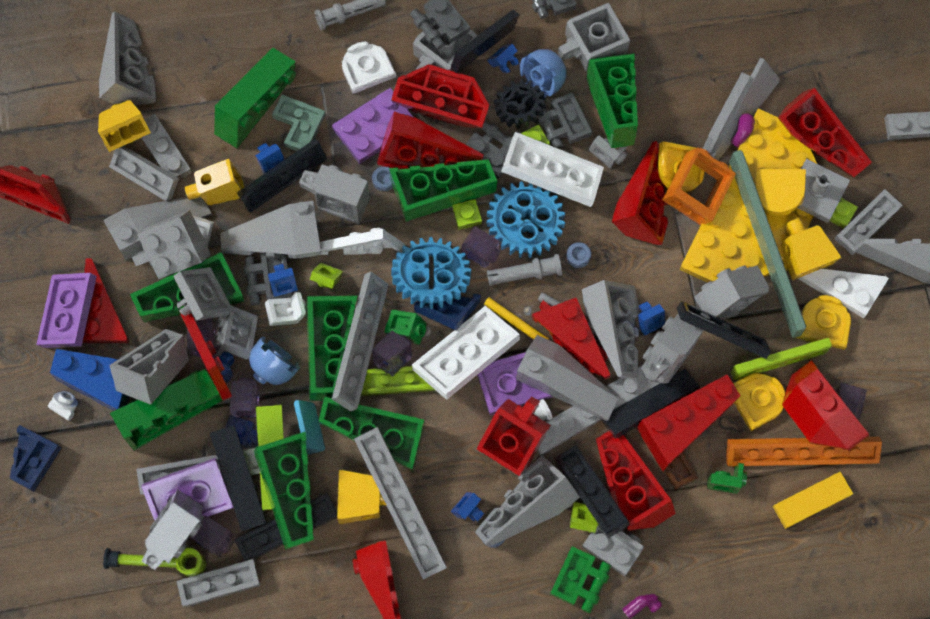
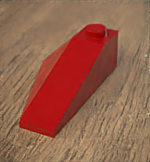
M610 431L596 438L611 497L629 521L630 526L627 527L628 530L654 528L676 514L672 500L624 435L615 439Z

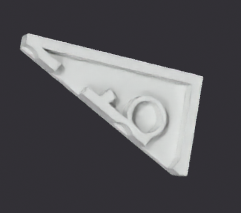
M373 228L370 232L366 233L353 232L346 237L320 242L321 255H328V251L344 249V255L381 254L383 248H393L397 252L402 253V246H405V243L383 228Z
M821 269L798 279L824 295L839 299L845 308L864 318L889 278L886 276Z

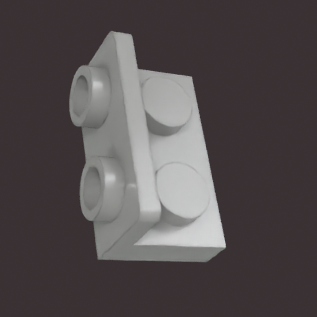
M231 306L233 311L227 316L219 317L216 326L219 327V331L213 340V346H215L217 353L214 356L220 357L226 351L247 360L253 348L258 316Z
M598 525L596 532L590 533L582 548L601 561L610 564L611 568L625 577L644 549V546L640 544L642 541L631 533L626 535L622 531L607 539Z

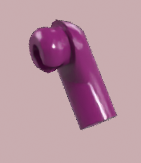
M745 113L738 120V131L730 141L738 148L754 130L755 119L751 114Z
M656 594L639 595L622 609L627 617L631 619L647 606L651 612H656L662 607V602Z

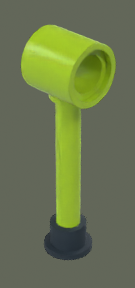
M110 548L105 549L103 557L104 569L119 567L120 565H148L142 562L144 555L121 554L120 551H111ZM186 548L178 558L173 557L169 563L164 560L158 567L177 568L185 576L192 577L203 574L207 563L204 556L197 550ZM191 557H196V566L190 570L186 569V561Z

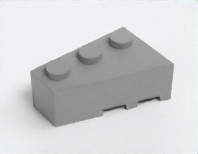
M165 329L112 363L110 369L116 391L152 404L189 361L184 336Z

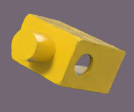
M130 100L121 104H114L110 109L99 114L98 133L109 152L151 133L141 112Z
M226 159L194 173L196 183L185 186V192L189 200L202 197L208 205H215L240 199L237 192L244 188V183L240 172L230 159Z
M800 218L787 223L792 235L782 242V249L792 281L833 265L841 258L820 226L816 225L805 229Z
M339 470L337 513L339 524L380 518L381 505H386L373 477L371 475Z

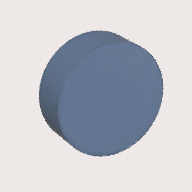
M379 167L373 172L372 183L377 190L388 191L393 188L389 167Z
M580 242L572 244L567 250L566 258L568 263L575 268L587 266L591 259L590 248Z

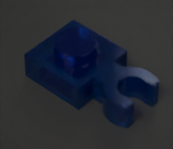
M230 415L226 427L235 425L242 447L247 448L249 442H253L254 446L258 447L257 430H253L254 422Z

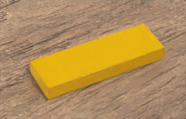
M838 472L775 504L773 508L784 528L787 529L852 496L853 492L842 473Z

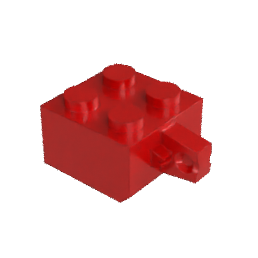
M531 396L524 407L507 399L496 411L476 449L520 476L530 465L551 427L550 424L534 414L540 401Z

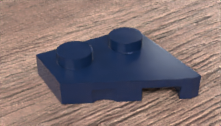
M473 294V298L460 297V300L453 297L452 305L444 301L443 308H440L438 303H434L433 309H430L429 303H425L420 308V301H417L414 304V311L457 331L480 304L481 295Z
M19 425L16 432L19 434L18 445L14 447V464L11 467L10 479L34 492L62 448Z

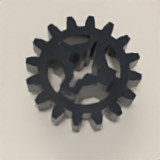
M520 79L519 84L511 81L510 87L503 85L504 92L496 93L498 99L494 100L496 115L499 116L501 123L506 121L509 128L513 124H516L517 129H520L521 124H525L528 128L530 121L538 122L536 116L544 115L542 110L546 108L544 93L541 92L539 85L533 86L531 80L527 84H524L523 79Z

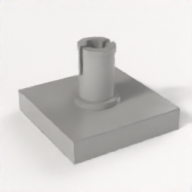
M806 159L801 168L806 169L805 198L803 203L797 208L828 223L850 180Z
M211 267L180 271L173 276L184 296V299L177 303L178 308L184 306L179 310L182 315L187 316L192 312L196 321L227 316L233 311Z

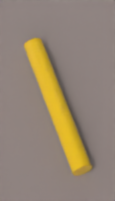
M490 297L485 301L484 306L533 340L537 335L549 340L548 337Z

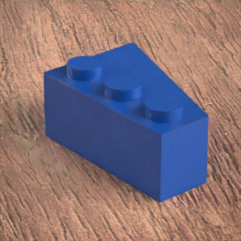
M56 349L50 374L56 381L113 411L128 404L129 396L116 391L110 365L118 359Z

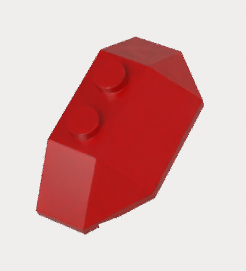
M430 64L407 75L398 77L391 98L392 102L417 114L457 126L483 128L490 106L474 77L460 73L456 74L453 71Z
M12 165L0 167V198L64 223H70L71 219L53 178L44 174L41 176L33 174V171L24 166L19 168Z
M812 360L791 375L782 406L811 444L850 450L870 435Z

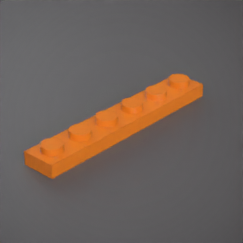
M880 436L867 437L852 449L844 450L811 444L807 438L728 439L726 463L727 466H737L738 463H744V466L879 464L882 440Z

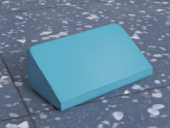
M296 400L294 406L300 432L306 431L307 454L324 451L325 445L315 404Z

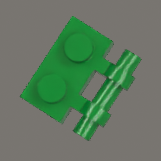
M572 546L550 595L573 606L577 597L585 600L581 610L590 614L593 606L597 605L600 600L598 595L603 584L608 582L610 577L608 573L611 565L602 562L599 569L591 567L595 557ZM587 575L594 579L589 591L582 588Z

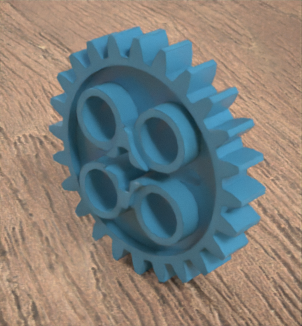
M520 181L519 188H516L511 183L510 191L503 187L501 189L502 196L495 194V202L489 203L491 210L487 211V217L490 218L487 220V226L492 227L489 229V235H496L494 243L502 242L501 250L509 247V255H512L515 250L518 251L519 258L522 257L523 252H527L529 258H531L533 251H536L539 256H541L542 248L550 251V243L557 244V237L562 236L563 231L561 228L565 226V222L562 220L565 217V212L560 211L563 204H555L558 198L557 195L550 197L549 190L543 192L541 187L533 188L531 183H529L528 187H525L522 181ZM522 200L527 201L529 205L523 207L518 202ZM543 214L549 219L541 221L537 216ZM511 218L515 222L513 224H506L503 220ZM530 232L534 237L528 239L523 237L522 234Z
M432 237L426 243L420 238L419 244L410 241V248L402 246V253H396V259H393L391 268L392 284L396 285L397 293L402 292L403 299L411 297L410 304L420 301V308L425 303H429L430 309H433L434 303H438L440 308H443L444 301L452 305L453 297L460 300L461 293H466L467 286L470 285V261L465 260L466 253L459 254V246L451 248V241L444 245L442 244V238L437 243L433 241ZM429 256H433L434 289L432 290L429 289Z

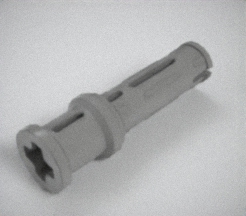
M355 0L343 5L336 3L331 8L322 11L319 9L315 10V17L319 28L325 30L326 26L335 23L343 24L347 18L382 6L384 7L386 2L385 0Z
M558 254L541 260L534 258L532 263L487 270L489 286L531 277L540 280L543 276L562 275Z

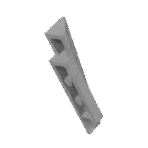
M759 59L751 76L743 72L741 73L708 135V139L702 149H706L710 156L717 161L720 160L732 144L730 141L738 131L740 116L745 113L753 116L780 81L765 59Z

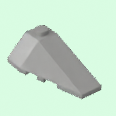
M863 239L854 247V252L923 283L930 284V243H921V239H912V241L898 243L896 239Z
M603 280L582 289L583 305L586 314L617 376L630 379L638 378V350L635 347V338L639 337V329L635 327V318L639 314V305L635 286Z

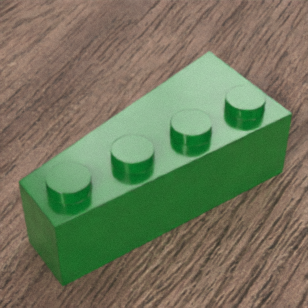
M272 47L215 105L214 135L237 149L285 87L293 82L296 77V61Z
M635 54L589 59L586 80L611 148L633 146L635 144L638 128L636 72L634 67Z
M489 160L457 162L455 165H444L443 163L421 168L420 166H410L409 169L389 168L390 180L406 222L452 207L454 204L495 193L497 190V179Z
M222 252L205 259L202 263L181 270L211 267L230 305L244 302L243 295ZM177 273L130 294L143 322L181 315L179 310L184 306L178 308L177 303L183 300L184 296L173 277Z
M358 296L307 297L309 401H324V397L332 398Z
M206 369L202 371H194L187 378L167 386L152 404L137 400L110 412V415L124 440L135 451L223 400Z
M324 397L318 421L322 426L355 442L354 438L378 427L395 463L414 472L425 427L424 419L359 404L357 409L349 411L332 400V398Z
M306 431L256 447L254 454L285 550L314 540Z

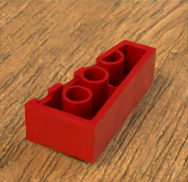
M725 375L643 419L636 429L663 472L716 422L741 395L729 376Z

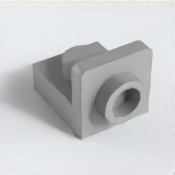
M598 136L592 142L589 151L611 168L615 163L619 165L627 157L628 153L625 151L628 146L620 147L616 150L610 147L608 139Z

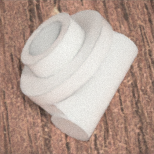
M62 391L53 395L48 408L70 421L75 414L74 411L78 402L73 394Z

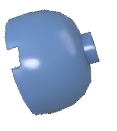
M538 49L522 58L520 63L521 76L525 74L527 79L525 84L531 80L533 86L539 85L545 97H550L559 91L566 80L567 71L561 57L551 50Z
M261 337L252 348L249 357L250 366L255 372L253 377L261 384L268 382L272 385H281L289 381L300 369L299 364L296 362L293 365L289 361L292 356L271 340L265 343V337Z

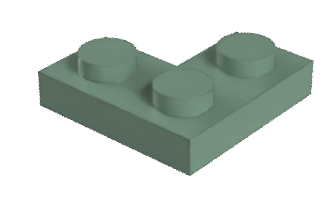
M281 95L272 116L273 119L292 125L284 145L287 148L298 151L315 139L326 113L324 110Z

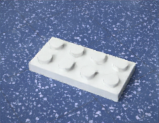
M515 132L501 172L591 207L596 197L604 167Z
M484 306L464 322L457 331L454 330L413 363L412 368L414 372L447 400L520 340V334Z

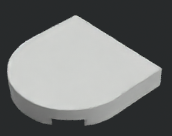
M359 42L348 48L343 58V73L353 94L396 78V72L388 55L380 46L369 44L368 42Z

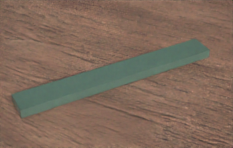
M735 151L729 161L731 169L736 173V183L792 338L801 336L806 329L803 316L743 151Z

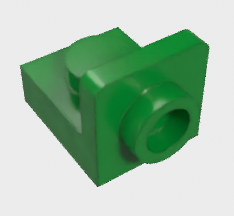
M391 310L384 333L392 337L409 339L414 344L420 345L426 333L427 322L417 313Z
M744 463L737 464L734 469V476L725 471L712 473L708 478L707 489L737 494L742 487H745L747 481V472L743 471Z

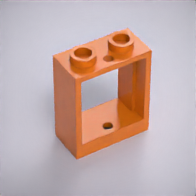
M697 147L686 152L663 201L700 226L701 224L710 223L713 221L736 173L729 169L726 163L717 161L710 156L707 150ZM693 164L717 180L705 205L681 190Z

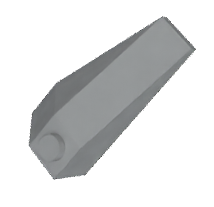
M115 11L111 15L99 78V98L112 104H121L127 100H130L134 105L154 103L156 101L155 80L148 73L146 67L149 64L147 57H143L139 47L142 42L135 21Z
M188 197L125 208L103 221L125 260H128L135 256V254L144 251L137 234L145 228L188 210L191 211L192 215L203 219L212 216V213L202 197L189 200Z
M313 201L288 204L220 233L222 253L252 255L254 252L266 253V256L275 257V254H288L289 258L321 255Z
M539 335L535 337L527 349L517 370L516 380L607 422L618 400V397L564 348Z
M541 456L525 469L518 477L520 482L513 491L508 490L504 495L506 500L499 508L493 509L475 531L487 547L561 514L580 498L568 479L545 457Z

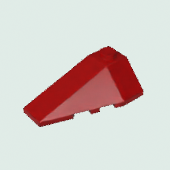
M815 88L802 92L779 115L778 119L793 138L851 177H856L872 163Z
M394 111L386 128L377 164L398 169H408L410 166H420V168L432 167L435 164L443 163L444 165H455L457 162L482 160L483 154L417 118Z
M654 141L618 200L612 223L627 237L662 245L668 226V217L664 216V205L668 203L663 201L665 185L658 174L659 143Z
M386 540L357 550V558L352 559L355 575L360 574L361 580L382 618L401 619Z

